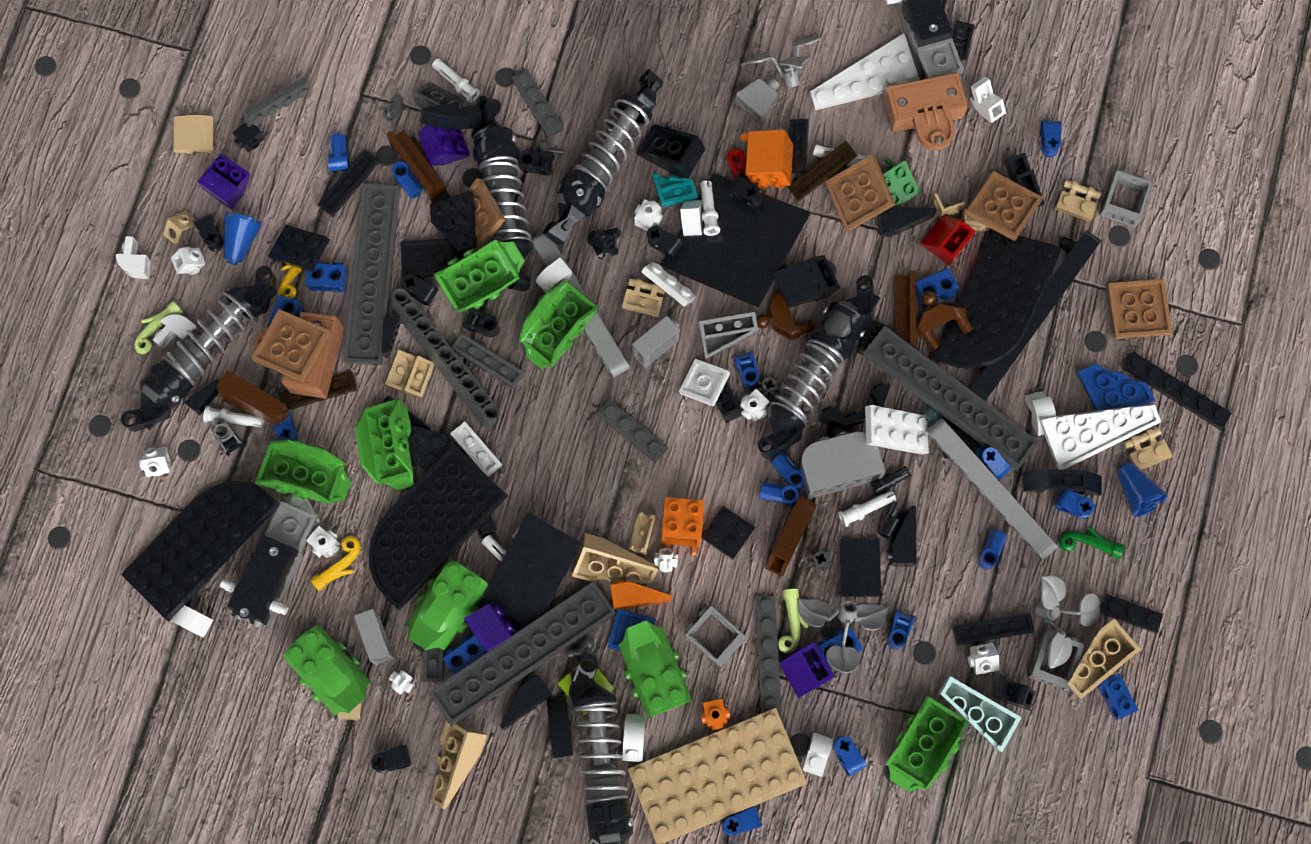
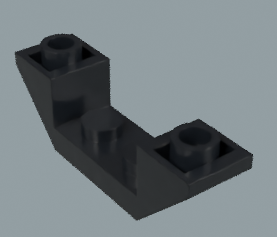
M879 383L873 387L870 397L874 406L884 407L891 387L890 383ZM828 406L821 410L822 413L819 415V420L834 427L848 430L866 422L865 407L862 408L863 411L857 414L856 412L847 414L845 416L846 419H844L838 406L833 408Z
M1058 469L1024 472V492L1043 493L1045 490L1082 491V495L1101 496L1102 476L1088 471Z

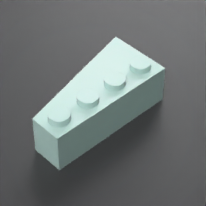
M951 676L947 677L938 693L999 752H1003L1022 717Z

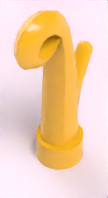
M285 265L281 267V270L289 269V271L282 279L278 293L281 296L293 299L296 295V288L290 283L303 269ZM290 289L291 291L289 294H285V290Z
M347 536L342 540V548L349 554L320 574H316L309 579L318 591H321L331 581L354 573L353 569L346 568L360 552V542L355 536ZM353 542L354 548H348L347 543Z

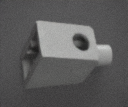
M773 78L767 84L761 79H757L736 94L735 103L761 124L777 102L778 94L775 90L780 85Z

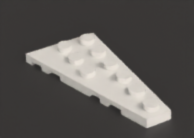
M903 33L811 90L810 98L814 110L883 94L886 91V87L919 81L920 79L905 34Z
M1154 404L1038 418L1058 470H1064L1161 422Z

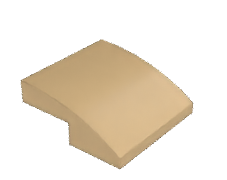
M175 116L173 121V152L192 154L193 151L212 153L213 116Z
M398 349L384 386L422 398L434 363Z

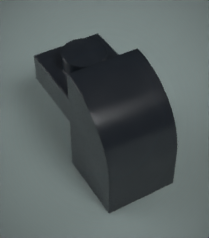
M1001 674L994 685L995 698L1030 711L1036 694L1031 687L1016 683L1008 676Z

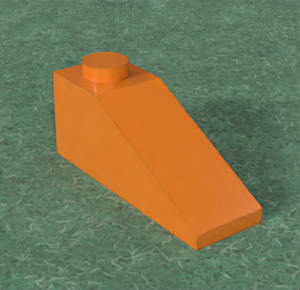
M626 580L614 581V584L610 585L615 611L618 609L622 610L672 602V595L632 582H626Z

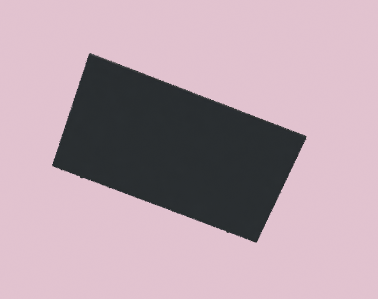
M527 512L478 607L482 608L488 604L500 606L504 612L503 617L505 620L511 622L516 630H522L545 614L582 543Z

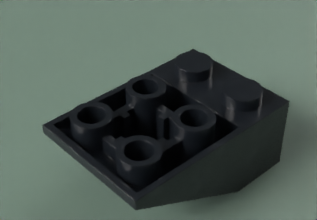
M825 255L809 258L772 274L788 308L828 298L841 288Z

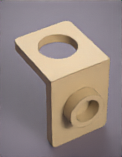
M937 193L931 199L934 207L937 209L936 212L939 218L942 216L953 217L959 211H962L965 206V202H961L944 209Z
M186 211L168 218L163 235L172 243L178 245L182 232L195 226L194 221L196 219ZM170 228L176 232V238L171 236Z

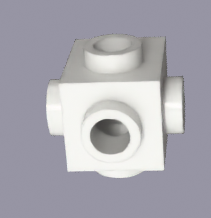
M644 199L642 205L639 204L635 210L636 216L634 221L635 226L646 231L656 224L659 225L663 218L660 205L654 201L649 202Z
M187 246L179 248L171 257L177 274L189 273V275H194L205 265L204 257L199 247L191 248Z
M755 389L750 395L747 394L742 398L740 404L742 411L740 413L748 421L750 419L754 422L758 419L762 420L767 414L766 409L770 401Z
M166 447L149 448L143 451L142 458L139 459V465L141 470L145 471L146 477H156L170 473L171 460Z
M320 526L306 540L313 547L311 551L319 558L322 555L325 558L333 556L338 551V545L340 544L336 540L338 537L331 530L326 532Z
M993 643L970 647V655L967 656L970 668L973 667L976 675L999 671V654Z

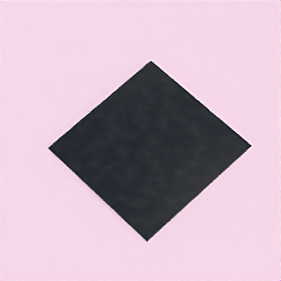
M712 174L709 181L712 182L714 208L718 213L717 224L720 227V232L713 236L705 235L703 232L705 228L704 221L702 235L684 236L683 228H681L677 237L682 240L683 245L673 259L665 256L660 266L759 308L774 281L772 274L780 270L811 212L761 192L760 194L763 197L762 205L757 208H751L740 201L732 199L726 193L733 181Z

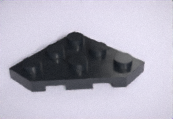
M467 191L430 204L431 223L458 251L464 252L476 248L473 192Z

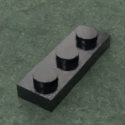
M808 119L790 120L789 138L793 143L792 174L806 172L809 134Z
M1109 594L1105 595L1100 614L1155 634L1158 633L1163 618L1161 613Z

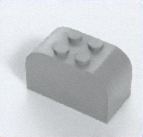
M842 432L837 434L835 438L823 437L818 439V442L809 445L805 449L799 464V470L802 471L804 479L803 488L806 498L811 499L882 479L886 471L878 446L867 445L866 433L863 432L850 434Z

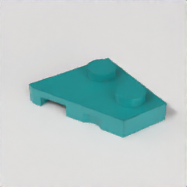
M652 174L662 208L698 199L693 179H679L673 176L664 178L659 177L658 174Z

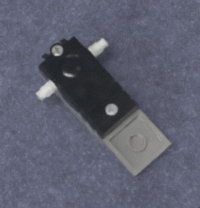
M885 0L887 5L895 4L914 58L919 57L927 79L954 73L963 74L964 68L952 39L953 31L941 0Z
M280 502V506L277 508L265 535L261 536L260 543L257 544L256 551L252 554L251 561L248 563L239 583L236 584L222 580L220 584L221 588L233 594L227 608L232 610L234 618L242 619L252 626L259 628L262 624L270 627L276 613L286 615L288 607H285L281 602L303 559L301 552L317 521V516L285 502Z

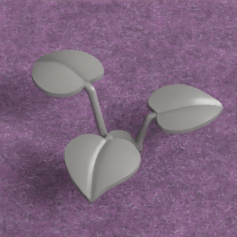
M806 37L793 42L792 46H796L795 58L779 62V65L790 66L784 68V72L773 57V54L770 53L758 54L748 58L741 64V68L745 64L770 60L779 71L780 77H784L786 88L800 85L798 68L802 69L805 62L810 59V56H799V49L803 45H809L816 41L821 42L822 37Z
M1045 575L1040 576L1041 602L1036 606V615L1045 618L1044 622L1049 623L1059 632L1054 634L1049 646L1048 668H1055L1064 664L1070 658L1072 641L1070 638L1065 637V632L1051 620L1057 619L1060 613L1080 615L1079 623L1081 625L1091 626L1100 616L1101 605L1099 598L1095 594L1087 593L1079 602L1080 611L1059 609L1057 607L1059 606V601L1064 599L1066 594L1065 583L1058 577Z
M798 599L799 615L810 626L822 627L825 620L831 621L839 614L840 620L845 623L841 647H830L826 653V659L830 666L841 673L853 672L858 666L859 654L855 648H845L849 624L855 620L856 622L859 621L860 626L866 630H878L885 622L888 607L875 604H861L857 606L855 602L847 600L843 602L841 608L838 607L831 615V608L823 601Z

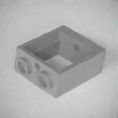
M1116 170L1112 176L1100 216L1135 228L1141 220L1152 181L1142 176L1131 175L1124 170ZM1116 183L1142 191L1135 212L1110 204Z
M666 316L632 344V355L644 369L679 341V324L673 318L670 319Z
M710 606L709 609L704 608L698 614L700 619L695 624L691 622L684 630L686 632L685 639L721 669L747 637ZM710 616L736 637L718 659L693 637Z
M370 608L358 611L359 614L354 617L369 660L373 664L378 665L393 659L394 655L380 615L374 609L370 610Z
M1050 629L1042 633L1028 677L1063 691H1068L1071 688L1067 683L1079 664L1084 644L1079 643V639L1068 636L1072 641V648L1075 649L1066 679L1039 670L1049 639L1051 640L1054 634L1059 633L1056 630Z

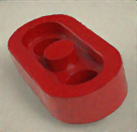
M732 149L727 154V164L734 179L741 174L746 175L747 158L740 149ZM737 158L739 161L734 162L733 159ZM746 175V178L744 179L750 182V179Z

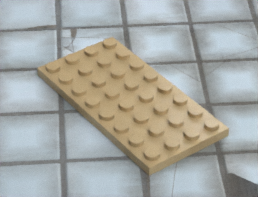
M776 708L628 769L656 844L666 843L807 784Z

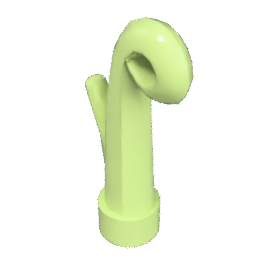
M172 301L160 313L141 321L144 324H149L139 333L135 340L134 347L137 353L146 354L151 350L152 344L147 338L163 326L160 322L163 318L183 313L176 302ZM142 343H146L144 348H141Z
M798 589L782 590L791 630V636H782L778 641L779 649L784 653H792L798 647L800 623L804 628H808V624L802 620L798 612ZM786 640L791 643L789 647H786L784 644Z

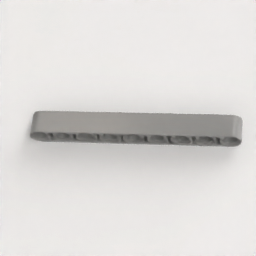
M543 232L531 238L533 248L545 268L559 258L568 266L555 243L547 238ZM572 273V277L568 282L585 294ZM596 312L585 327L584 332L606 369L614 378L630 368Z
M942 418L926 431L1042 561L1058 548L1052 539Z

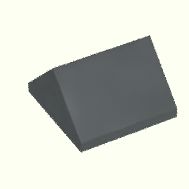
M431 82L413 92L415 105L421 109L454 102L459 104L461 101L460 97Z

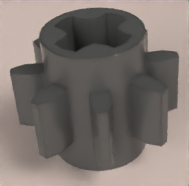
M763 375V382H757V385L761 387L758 391L762 392L765 398L767 396L774 398V392H780V388L776 387L779 385L780 380L775 381L773 379L774 375L768 378ZM771 384V388L769 390L766 389V386Z
M815 548V555L809 554L808 556L809 559H812L808 566H814L815 572L818 569H822L825 572V565L831 566L832 564L831 561H828L831 554H826L825 548L822 551H818ZM819 556L823 557L822 561L824 562H822L821 564L817 563V559Z

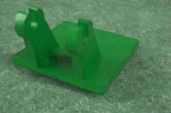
M887 158L885 163L888 164L887 167L890 170L883 173V176L896 204L893 207H899L919 194L920 190L905 160L896 164Z

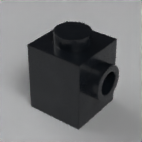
M244 123L232 132L236 138L234 140L235 144L240 149L244 148L247 152L256 149L265 139L255 124L248 127Z

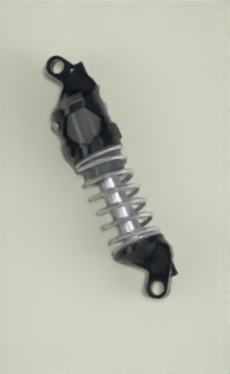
M867 275L860 276L856 281L857 296L844 301L832 302L829 307H825L822 312L824 314L820 322L815 323L809 333L811 337L808 343H806L808 352L807 354H800V358L806 362L808 367L794 364L795 370L802 374V377L800 378L793 374H787V377L796 387L792 388L788 385H781V389L790 397L786 399L783 396L774 395L777 402H771L766 409L773 427V434L762 437L758 441V449L763 458L771 459L781 452L787 454L791 445L796 444L802 439V432L808 421L805 414L814 412L812 404L820 403L819 394L827 390L825 383L833 381L831 373L838 372V364L844 363L846 359L851 357L856 348V341L865 333V326L873 322L874 308L879 302L880 297L874 294V285L871 277ZM864 285H869L867 289L861 288ZM828 374L830 378L829 380H822L820 375ZM820 382L823 390H815L813 388L815 383ZM810 392L815 394L817 397L816 401L807 399ZM804 402L809 405L810 411L800 409ZM766 445L772 446L768 451L763 450Z

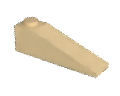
M585 533L581 542L582 545L577 553L572 577L589 582H597V580H609V582L626 580L632 583L652 584L658 571V566L604 538Z
M1112 619L1098 631L1067 685L1081 700L1141 649L1119 623Z
M446 720L439 743L442 745L441 757L437 758V763L440 764L439 774L435 777L432 802L440 808H447L479 758L487 737L485 733L460 722L451 727Z

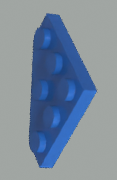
M1094 364L1076 373L1095 411L1145 405L1155 401L1147 383L1130 379L1128 376L1115 371L1111 372L1103 369L1102 366Z

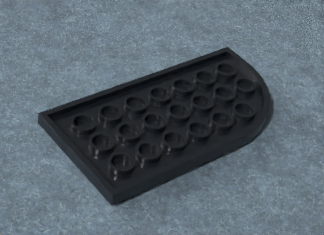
M990 228L957 301V304L966 308V316L974 329L963 335L956 320H950L939 342L941 346L936 349L933 355V360L949 366L968 369L991 365L1009 355L1019 345L1029 327L1060 255L1061 246L1018 236L1014 241Z
M454 443L386 513L373 533L369 547L371 575L380 592L398 610L404 607L508 497Z
M229 481L215 485L192 500L121 575L169 622L280 504L264 489L250 482Z

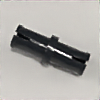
M903 466L891 474L887 473L885 474L886 477L872 483L871 486L875 489L876 495L890 487H896L897 483L911 477L910 472H906L908 471L907 467Z

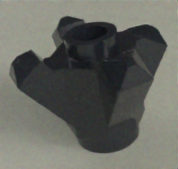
M613 228L603 231L593 230L589 233L587 238L588 244L594 248L599 259L604 258L607 252L613 256L618 255V248L615 247V238L620 237L621 230Z

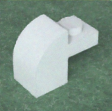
M983 77L971 86L973 96L970 97V100L983 118L993 123L1006 113L1003 99L993 93L990 79Z
M126 236L125 243L122 244L123 254H116L118 265L130 277L149 279L151 260L146 255H137L138 242L134 237Z
M559 258L540 273L536 283L546 294L563 281L568 282L572 277V271Z
M169 315L160 321L165 327L155 334L153 341L164 350L176 336L185 342L186 339H192L188 335L187 330H191L195 334H198L200 330L184 316Z
M1043 391L1025 395V402L1032 412V426L1038 436L1044 435L1038 418L1056 416L1053 401L1050 396L1046 397Z
M185 605L170 620L203 638L213 622L212 619Z
M626 714L623 739L624 758L622 761L642 762L646 715Z
M815 732L812 733L802 771L820 777L823 776L833 738Z

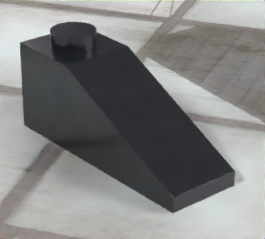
M891 207L878 215V234L891 237L934 218L937 209L929 207Z
M911 506L890 549L887 550V561H890V566L914 567L917 564L916 506Z
M531 674L523 680L524 684L520 687L500 725L503 731L552 696L538 674L535 676Z

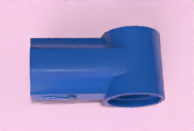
M340 133L329 136V170H347L349 168V157L347 154L346 136Z
M402 161L396 162L393 165V177L410 199L421 195L424 188L411 173L408 165ZM399 170L406 171L403 175L397 174Z
M785 453L778 455L771 464L786 481L787 486H794L798 491L801 490L804 484L802 471L797 469ZM793 477H798L801 480V482L795 484L791 482L790 479Z
M762 482L759 499L782 503L785 506L791 507L798 500V490L794 486H781ZM791 492L795 495V498L787 500L784 495Z
M991 530L982 553L978 557V565L982 569L989 570L998 562L999 555L1007 539V535L1003 532ZM984 555L990 556L992 563L986 562Z

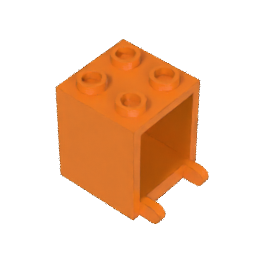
M785 130L748 131V133L741 134L740 139L743 142H748L746 175L752 184L757 185L759 189L791 186L793 143Z
M665 497L662 527V544L665 545V548H669V545L692 547V556H696V547L700 548L705 500Z

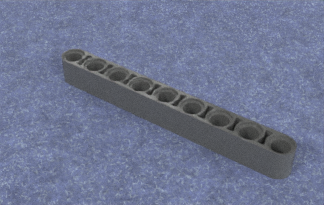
M395 289L389 302L391 310L400 318L405 328L477 420L484 427L494 426L500 414L498 406L405 289Z

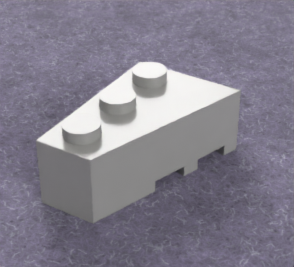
M755 312L703 320L697 324L704 361L758 332Z

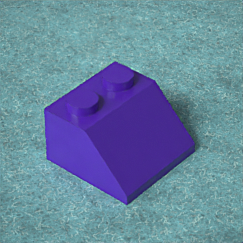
M488 604L464 618L486 651H491L515 634L514 626L511 622L505 620L503 610L495 604Z

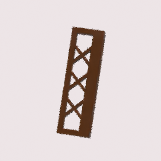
M404 130L395 136L391 131L386 134L391 146L402 161L408 165L409 170L430 198L446 189L444 183Z
M910 270L908 275H894L893 277L894 333L914 347L916 344L915 271Z

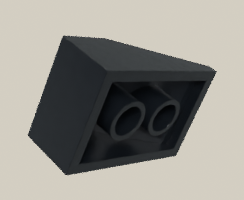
M654 124L636 154L674 175L688 178L706 149L700 138L696 135Z

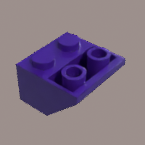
M426 125L418 132L429 165L444 166L470 156L461 129H443Z
M220 153L197 182L205 192L232 210L244 195L251 174Z
M815 642L779 663L798 698L831 681L835 677Z

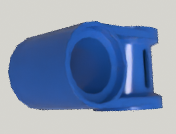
M1041 121L1042 153L1046 157L1056 156L1061 146V121Z
M750 350L747 354L739 356L733 355L735 367L739 373L742 385L746 389L755 388L759 381V372L753 351ZM751 375L755 380L748 381L745 377Z
M288 410V416L283 423L280 422L277 427L272 426L280 440H298L299 435Z
M982 446L975 451L978 459L998 481L1011 470L1010 464L1003 459L995 448H985Z
M1060 490L1054 507L1058 510L1081 519L1089 517L1095 507L1091 499L1074 491ZM1083 505L1086 506L1085 512L1082 511Z
M896 609L887 637V644L890 648L897 650L903 647L908 639L916 616L900 613V610ZM893 635H899L902 642L899 644L895 643L892 639Z
M843 736L834 741L833 749L849 777L867 767L864 758L849 737ZM841 742L847 743L845 749L841 750L839 748V746H841Z
M756 806L726 818L722 823L724 833L732 836L763 826ZM730 820L732 823L737 824V827L734 828V832L732 831V829H727V826L730 824Z

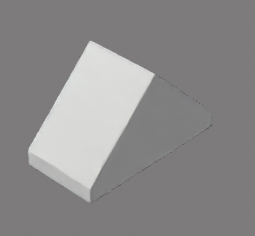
M702 200L684 202L680 209L683 235H702Z

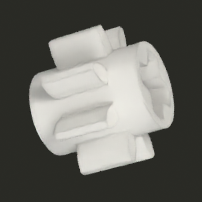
M662 548L659 550V553H655L654 565L658 566L660 571L670 572L673 570V567H677L678 554H673L672 549Z
M402 669L399 673L394 671L388 678L392 681L389 686L399 694H402L403 691L409 693L414 686L411 683L413 677Z

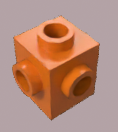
M723 699L703 703L704 711L700 712L702 723H707V727H712V730L724 728L723 724L727 723L730 714L728 706L724 707ZM717 712L719 717L715 719L711 714Z

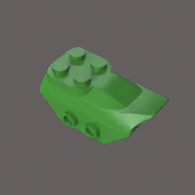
M495 239L475 251L473 248L463 254L464 257L459 260L457 257L447 263V267L436 272L434 276L456 312L459 313L471 307L477 309L485 304L484 300L488 298L493 300L500 296V291L520 279L519 271L525 260L514 242H500Z
M563 281L547 292L546 295L541 296L536 308L527 314L519 341L525 346L526 357L541 370L546 367L552 368L563 353L572 347L576 336H580L583 333L587 324L596 314L598 306L567 281Z
M398 398L363 409L354 427L361 466L376 484L389 485L396 491L412 487L414 485L413 469L408 442L411 425L407 406Z
M280 440L270 442L255 483L282 494L291 493L300 499L309 498L331 505L333 502L345 501L351 480L345 472V462L317 445L308 446L300 440Z
M449 559L436 579L432 578L429 582L426 594H422L416 602L418 606L405 623L408 628L407 638L426 651L432 648L445 650L459 633L462 634L466 630L468 624L464 618L479 610L478 604L488 583L461 564Z
M646 620L626 628L625 637L622 643L618 644L627 667L624 669L627 680L632 679L634 687H631L635 699L639 698L647 719L691 702L692 699L684 681L687 676L683 667L679 668L677 664L679 656L676 649H671L663 627H656Z
M317 625L298 638L287 649L283 658L300 676L297 678L304 687L308 685L311 688L312 692L310 694L317 702L321 700L334 715H337L339 712L349 714L366 698V688L371 682L358 667L360 662L353 655L349 657L345 653L347 648L340 640L336 643L320 625Z
M926 696L916 714H911L906 722L908 727L905 732L901 731L895 740L898 744L886 762L890 770V780L908 792L921 788L928 790L941 771L945 772L951 763L948 759L952 753L956 754L961 744L958 742L968 724L966 719Z

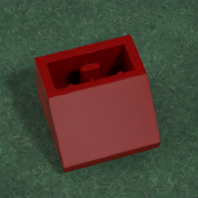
M942 216L920 245L951 266L971 241L976 231L961 220Z

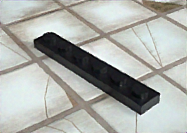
M1134 351L1122 367L1123 370L1147 383L1150 387L1219 430L1223 429L1232 414Z

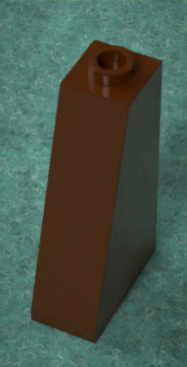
M228 370L216 385L221 400L276 427L280 422L283 423L288 416L286 404Z
M799 496L765 569L783 577L817 504L813 503L810 499Z

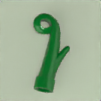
M1090 526L1087 530L1091 535L1081 532H1066L1059 538V545L1065 551L1074 550L1076 541L1108 553L1111 557L1119 560L1125 547L1121 543L1109 541ZM1070 539L1071 545H1067L1065 540Z

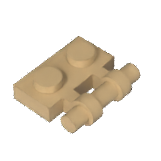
M1066 180L1063 187L1070 189L1069 193L1061 192L1055 210L1090 222L1097 203L1092 202L1091 198L1099 199L1101 192L1096 191L1095 188L1090 186L1088 188L1079 185L1077 181L1071 182ZM1075 192L1085 194V199L1076 196Z
M630 278L628 286L635 287V289H626L622 309L659 317L663 297L657 296V293L665 294V291L655 283L643 282V279L639 278L637 280ZM641 289L651 291V294L642 293L640 291Z
M1159 428L1148 429L1144 431V434L1129 437V440L1123 442L1125 449L1133 448L1134 452L1129 454L1128 457L1131 463H1134L1141 470L1173 457L1165 440L1157 442L1155 439L1156 436L1161 435ZM1148 441L1149 446L1141 448L1140 443Z

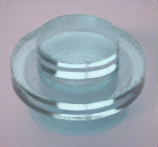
M926 407V412H924L925 419L933 425L940 419V414L934 408Z

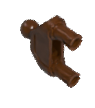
M779 289L775 290L767 310V315L760 314L756 317L758 328L765 329L771 324L775 332L790 340L798 339L800 335L810 332L814 324L811 325L814 323L812 320L799 324L794 322L790 309Z
M926 291L923 293L922 301L930 308L923 313L917 334L923 337L929 351L941 346L933 333L934 328L952 319L956 320L963 335L974 329L966 316L967 310L964 306L947 301L937 304V296L934 292Z

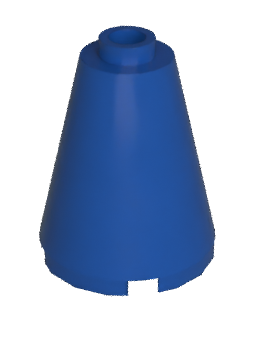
M225 212L223 258L227 259L226 263L238 265V262H243L262 226V221L259 220L258 223H255V218L237 213L229 216V212Z
M1125 462L1118 467L1117 475L1134 517L1136 515L1141 517L1156 509L1155 505L1158 502L1162 505L1167 500L1168 495L1134 463Z

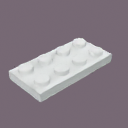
M874 405L865 406L867 445L922 455L929 453L928 433L926 432L928 430L927 416Z

